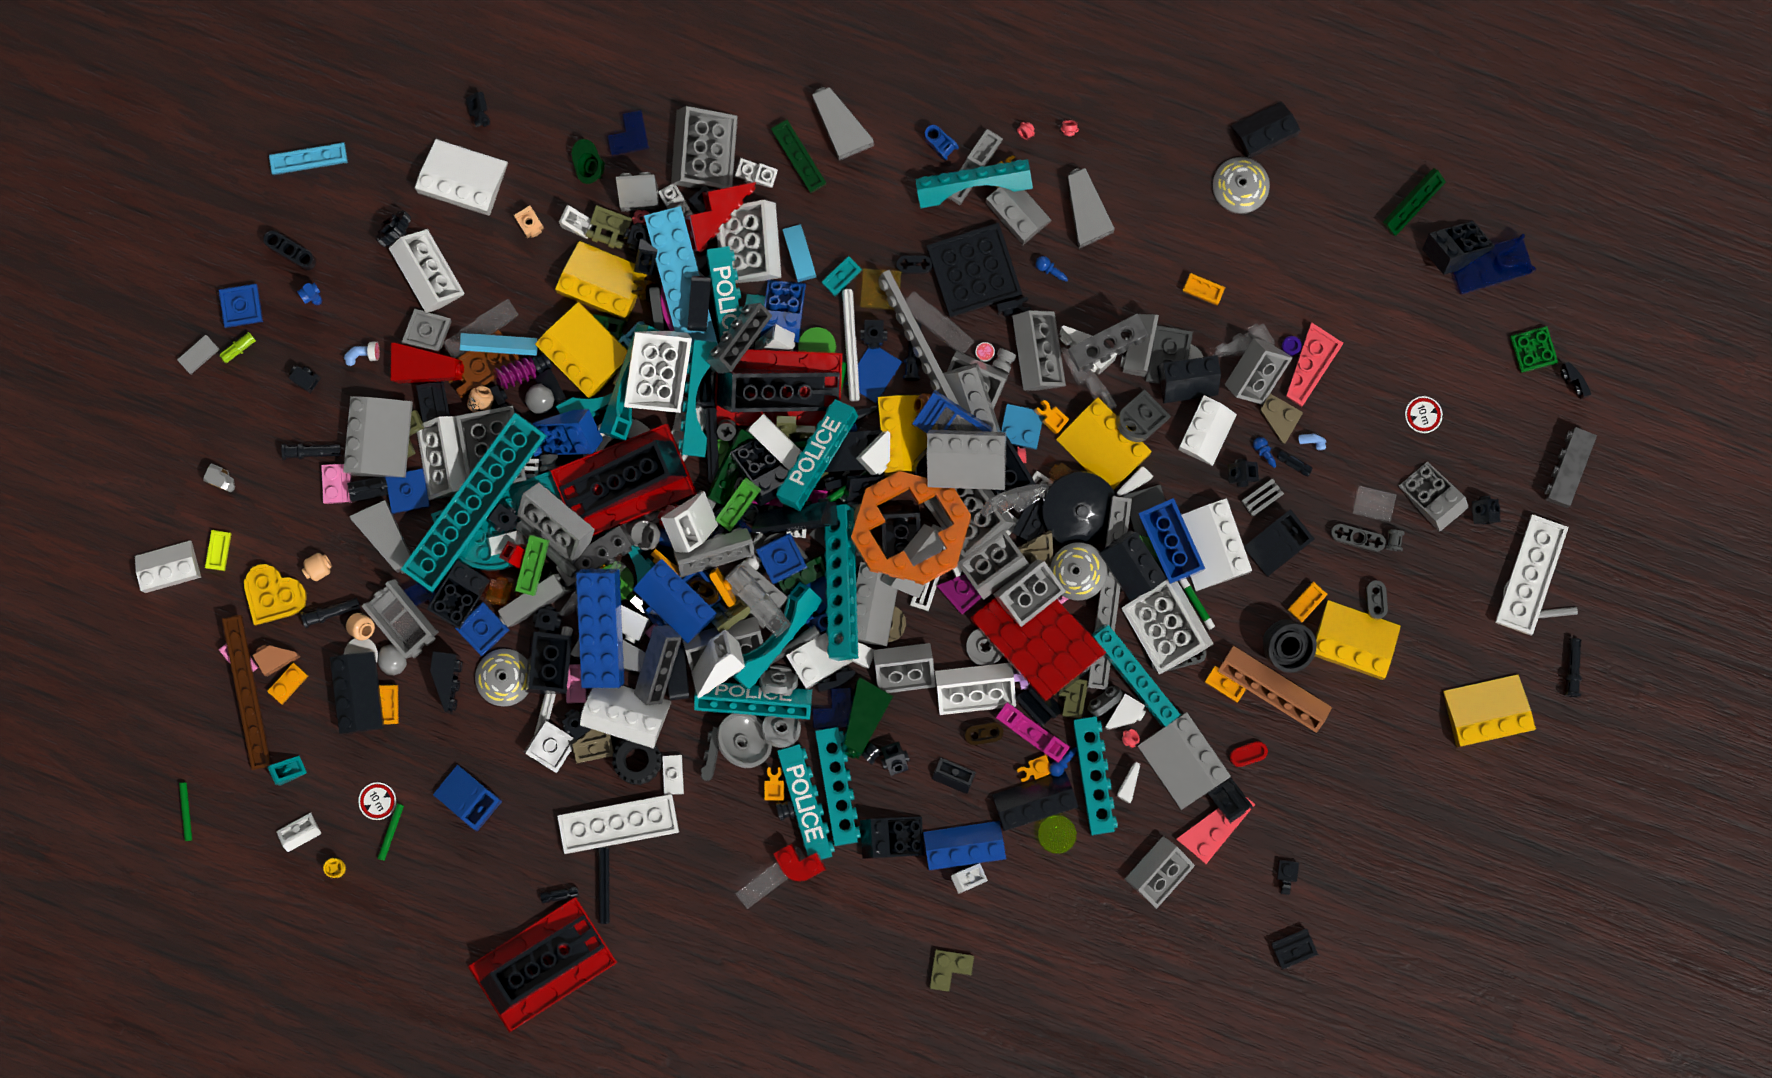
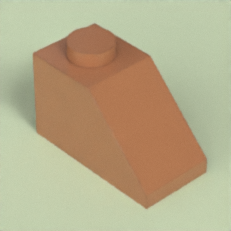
M266 645L259 647L256 650L257 653L253 655L262 673L267 677L300 658V655L296 652Z

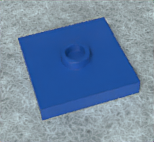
M257 284L219 290L225 328L263 322Z
M423 469L406 472V478L385 477L392 514L430 507Z
M791 533L756 549L772 584L807 568Z
M484 602L468 615L460 629L455 628L481 656L510 631Z

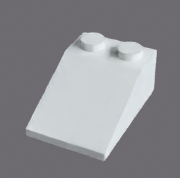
M827 632L786 655L806 689L811 688L821 682V680L839 671V669L852 663V661L848 660L836 661L829 658L827 653Z

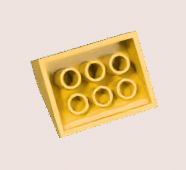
M579 241L561 274L555 290L560 295L627 322L639 296L632 293V290H637V285L633 283V280H645L647 274L634 272L635 264Z
M580 302L575 304L535 343L588 398L596 396L622 368L628 351Z
M919 395L878 397L880 430L890 433V461L886 464L885 476L893 475L899 471L912 474V466L915 460L927 447V433L913 425V421L918 416L914 410V402ZM937 421L932 427L933 430H938Z
M1098 397L1071 423L1056 441L1087 472L1100 476L1114 490L1152 451L1143 442H1133L1125 438L1117 428V416Z
M1328 600L1315 636L1317 643L1315 657L1383 680L1386 678L1401 625L1383 619H1373L1369 614Z
M1519 675L1443 691L1456 747L1536 730Z

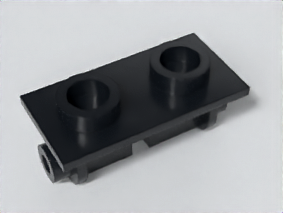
M385 477L347 483L351 502L388 495Z

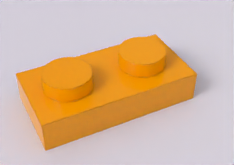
M657 549L651 553V556L654 558L652 560L654 564L663 559L680 576L678 567Z
M293 663L267 692L283 705L306 680L308 675Z
M1214 666L1204 683L1238 703L1246 688L1218 672L1219 668Z

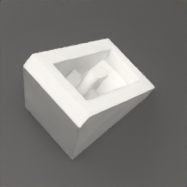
M569 205L566 206L559 220L561 228L588 239L586 237L587 230L592 231L594 227L590 224V218Z

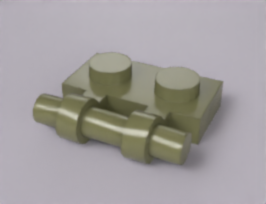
M596 205L590 221L591 225L596 226V230L594 232L588 229L586 237L591 238L594 242L599 241L608 244L610 248L616 247L621 249L624 242L617 240L618 235L624 236L625 230L629 228L632 218ZM602 229L612 232V237L602 235Z

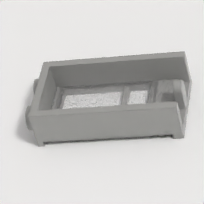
M396 579L385 583L386 587L374 594L375 598L368 603H364L362 607L405 659L409 657L415 658L422 652L421 648L424 645L428 646L435 641L436 638L434 636L439 631L431 625L398 585Z

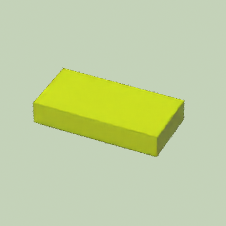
M211 530L205 564L206 569L225 571L231 533Z

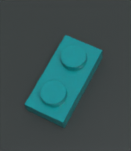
M848 256L822 281V284L835 297L862 269Z

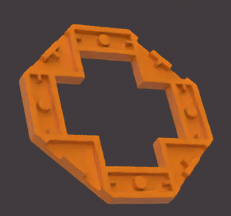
M899 471L866 488L851 541L871 572L888 574L890 577L902 580L908 579L924 585L957 567L970 524L971 514L955 488L928 487L927 478ZM907 490H910L918 505L935 496L953 524L938 532V537L945 550L915 566L912 565L904 551L886 559L870 532L871 529L885 523V519L877 506Z

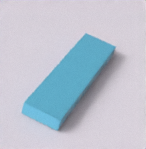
M344 143L269 155L273 175L348 162Z
M461 333L460 350L536 356L537 346L535 343L537 338Z

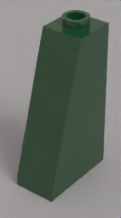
M859 678L854 686L841 748L846 756L853 759H859L893 698L892 695L862 678Z

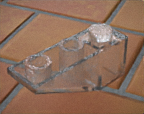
M1264 323L1260 326L1255 324L1248 328V333L1244 335L1239 333L1234 336L1231 343L1226 345L1224 342L1217 346L1213 356H1243L1253 338L1267 341L1272 345L1275 344V341Z

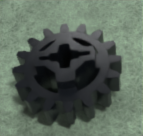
M404 210L398 211L396 215L392 214L381 223L376 241L383 247L389 246L391 242L395 243L406 234V229L409 226L408 223L411 222V216Z

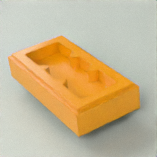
M1190 273L1183 292L1218 306L1225 287Z
M718 567L711 570L709 577L728 607L735 605L737 599L731 590L732 585L729 580L724 579Z
M1313 581L1287 611L1302 623L1328 594Z
M398 685L379 686L384 724H399Z

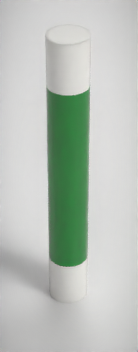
M1188 580L1179 581L1208 630L1214 628L1213 621Z

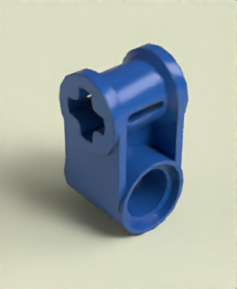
M930 125L925 130V142L944 161L948 159L947 157L955 149L959 148L957 143L937 125ZM930 131H935L938 134V137L936 139L929 138L928 133Z

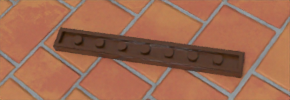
M242 615L222 618L251 770L266 768L271 765L243 618Z

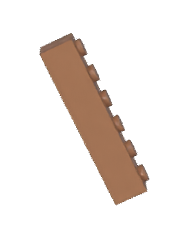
M1235 646L1227 654L1218 672L1316 733L1332 709L1325 702Z

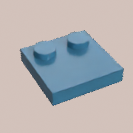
M1007 404L1001 432H1006L1012 445L1037 450L1043 415H1037L1034 409Z

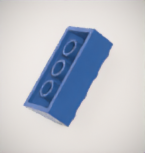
M1174 498L1138 513L1170 584L1205 570V566Z
M663 559L657 562L633 589L668 625L682 636V639L687 644L716 616V612Z
M1000 821L923 832L929 871L1006 859Z

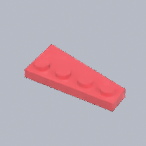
M1312 322L1286 394L1288 399L1301 407L1343 345V342Z
M1218 808L1176 840L1207 864L1251 809H1248L1245 814L1229 823Z

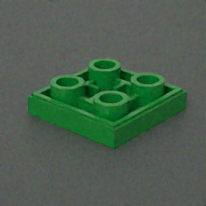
M1548 326L1510 336L1520 373L1558 363Z

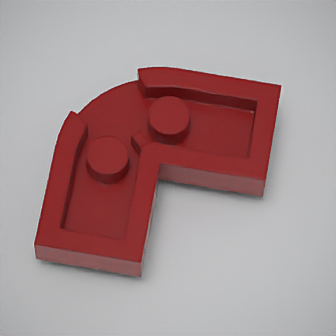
M792 844L774 853L783 873L794 881H805L827 870L818 852L800 861Z

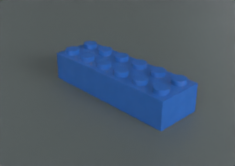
M581 569L576 573L581 688H620L624 684L620 569Z

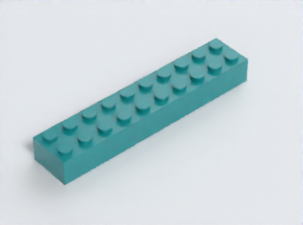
M514 413L401 570L429 591L434 592L547 435L519 414Z

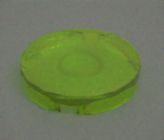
M1054 815L1041 823L1038 830V839L1046 851L1061 854L1073 847L1077 832L1074 824L1068 818Z

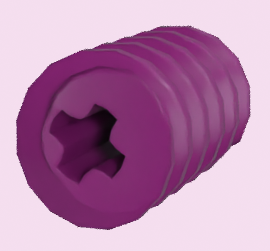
M528 356V360L523 357L521 362L515 360L514 365L508 363L507 367L502 365L500 370L498 368L493 370L499 387L503 386L506 390H508V383L515 387L516 380L520 385L522 384V378L529 382V375L536 379V368L530 356Z

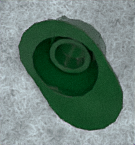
M587 139L577 141L571 153L576 173L582 183L591 184L601 178L605 170V163L599 156L594 143Z

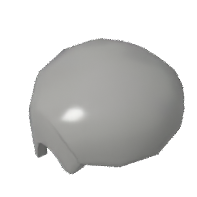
M543 384L532 385L526 392L525 402L528 409L536 414L547 413L553 407L554 396L551 389Z
M641 520L634 524L630 536L635 543L634 546L641 548V550L649 551L654 549L659 543L660 531L656 524Z
M393 644L383 646L378 652L377 663L385 674L397 675L405 669L407 665L406 659Z

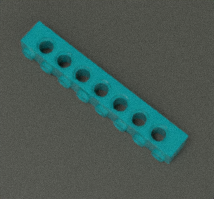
M846 504L836 505L838 524L840 523L839 528L837 529V525L825 527L824 540L826 542V551L824 553L826 560L825 578L827 580L825 594L827 598L826 615L828 617V627L826 629L828 635L827 653L830 659L836 661L859 659L855 546L851 541L854 529V508Z

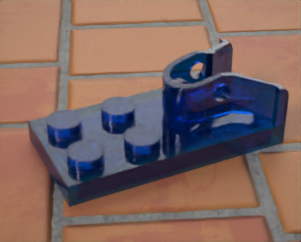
M1521 234L1518 238L1495 244L1494 249L1459 271L1453 272L1460 295L1534 273L1536 267L1531 264L1524 243L1525 234Z

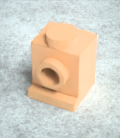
M531 206L514 215L527 238L530 236L532 238L536 237L542 232L541 230L544 227ZM533 220L531 225L526 224V221Z

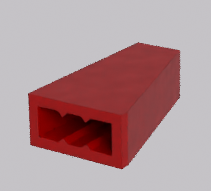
M391 343V381L396 383L462 380L464 365L461 360L398 343Z

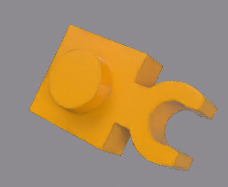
M1041 401L1040 403L1044 406V410L1035 408V413L1045 417L1042 422L1054 434L1059 433L1069 418L1057 407L1050 409L1047 401Z
M1044 755L1029 761V768L1020 767L1017 772H1026V777L1021 779V782H1026L1032 775L1037 780L1050 774V763L1047 756Z
M768 767L767 774L770 777V781H765V801H784V781H779L782 769L778 767V773L772 775L771 767Z

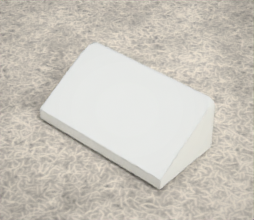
M311 813L276 831L282 846L287 852L321 834Z

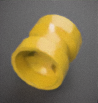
M331 858L324 864V872L331 878H339L346 871L345 863L340 859Z

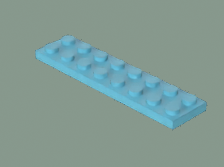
M681 206L644 215L651 244L658 250L655 259L674 331L688 333L692 338V344L694 340L717 342L709 309L707 332L687 330L692 275H700ZM689 355L688 362H692V355Z

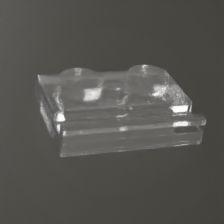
M1358 486L1352 514L1391 522L1396 494Z

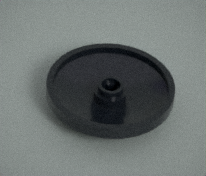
M1086 471L1067 473L1056 479L1044 495L1042 502L1044 525L1048 531H1052V536L1064 545L1085 543L1094 546L1103 541L1107 536L1111 498L1116 496L1112 487L1096 474Z

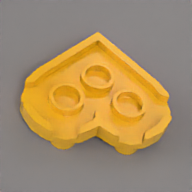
M267 564L257 565L250 569L246 579H244V589L255 626L293 616L306 606L307 595L304 586L298 580L289 577L282 578L280 572L273 566Z

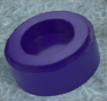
M1289 336L1283 341L1282 350L1288 355L1294 356L1301 350V341L1295 336Z

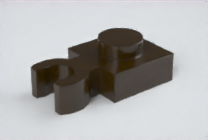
M633 280V283L637 285V290H632V293L640 295L639 299L651 303L649 287H656L659 284L649 280Z

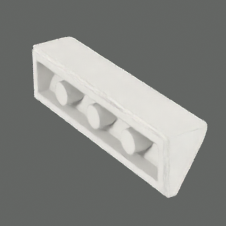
M763 414L748 431L788 470L793 468L799 453L802 451Z

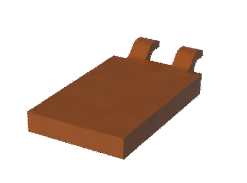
M497 330V331H495L493 334H491V335L503 336L502 333H501L499 330ZM466 352L458 358L464 365V374L461 380L464 385L456 389L457 394L460 398H463L475 387H486L495 380L494 368L500 370L502 365L507 367L508 363L514 365L515 360L521 362L520 357L517 354Z

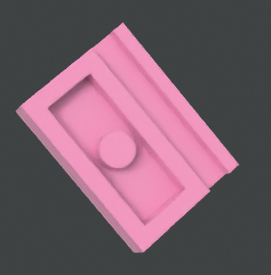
M344 464L322 465L324 504L351 502L347 483L351 482V475L343 472Z

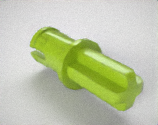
M248 332L238 341H233L230 347L220 353V357L225 363H228L238 354H243V351L256 342V340Z

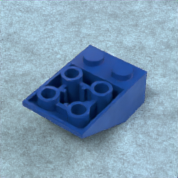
M768 280L764 307L770 312L772 317L762 329L761 337L774 325H778L794 333V342L799 343L806 284Z
M589 409L571 410L532 424L547 435L541 444L546 455L593 454L603 441Z
M459 765L454 768L433 794L475 831H479L502 802L501 799Z

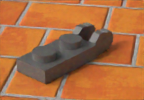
M713 727V731H709L707 742H710L709 750L705 751L704 761L707 763L701 770V777L705 781H709L714 777L719 751L717 742L718 728Z

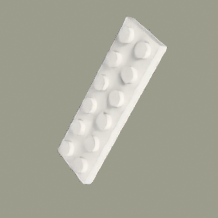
M1533 514L1530 516L1495 623L1531 636L1533 635L1569 527Z
M672 794L558 816L564 854L679 833Z

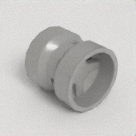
M999 348L997 352L998 357L993 361L992 366L1009 373L1010 365L1014 362L1016 355Z

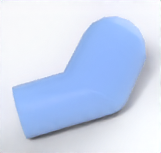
M368 346L352 347L344 355L345 364L352 366L355 364V359L358 356H368Z
M1315 433L1299 435L1300 444L1314 443L1317 450L1326 449L1325 443L1327 442L1325 438Z

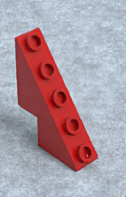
M756 182L703 192L706 212L685 216L693 251L701 253L706 249L708 240L710 238L713 239L720 230L718 228L731 219L732 216L730 214L734 209H739L744 203V197L746 195L749 196L755 190Z

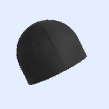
M1290 619L1279 620L1271 625L1264 634V654L1269 662L1281 671H1300L1307 667L1315 656L1317 649L1315 636L1309 628L1298 621Z

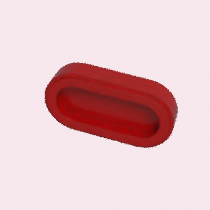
M1254 742L1238 747L1230 753V761L1236 767H1243L1261 761L1268 754L1267 746L1262 742Z

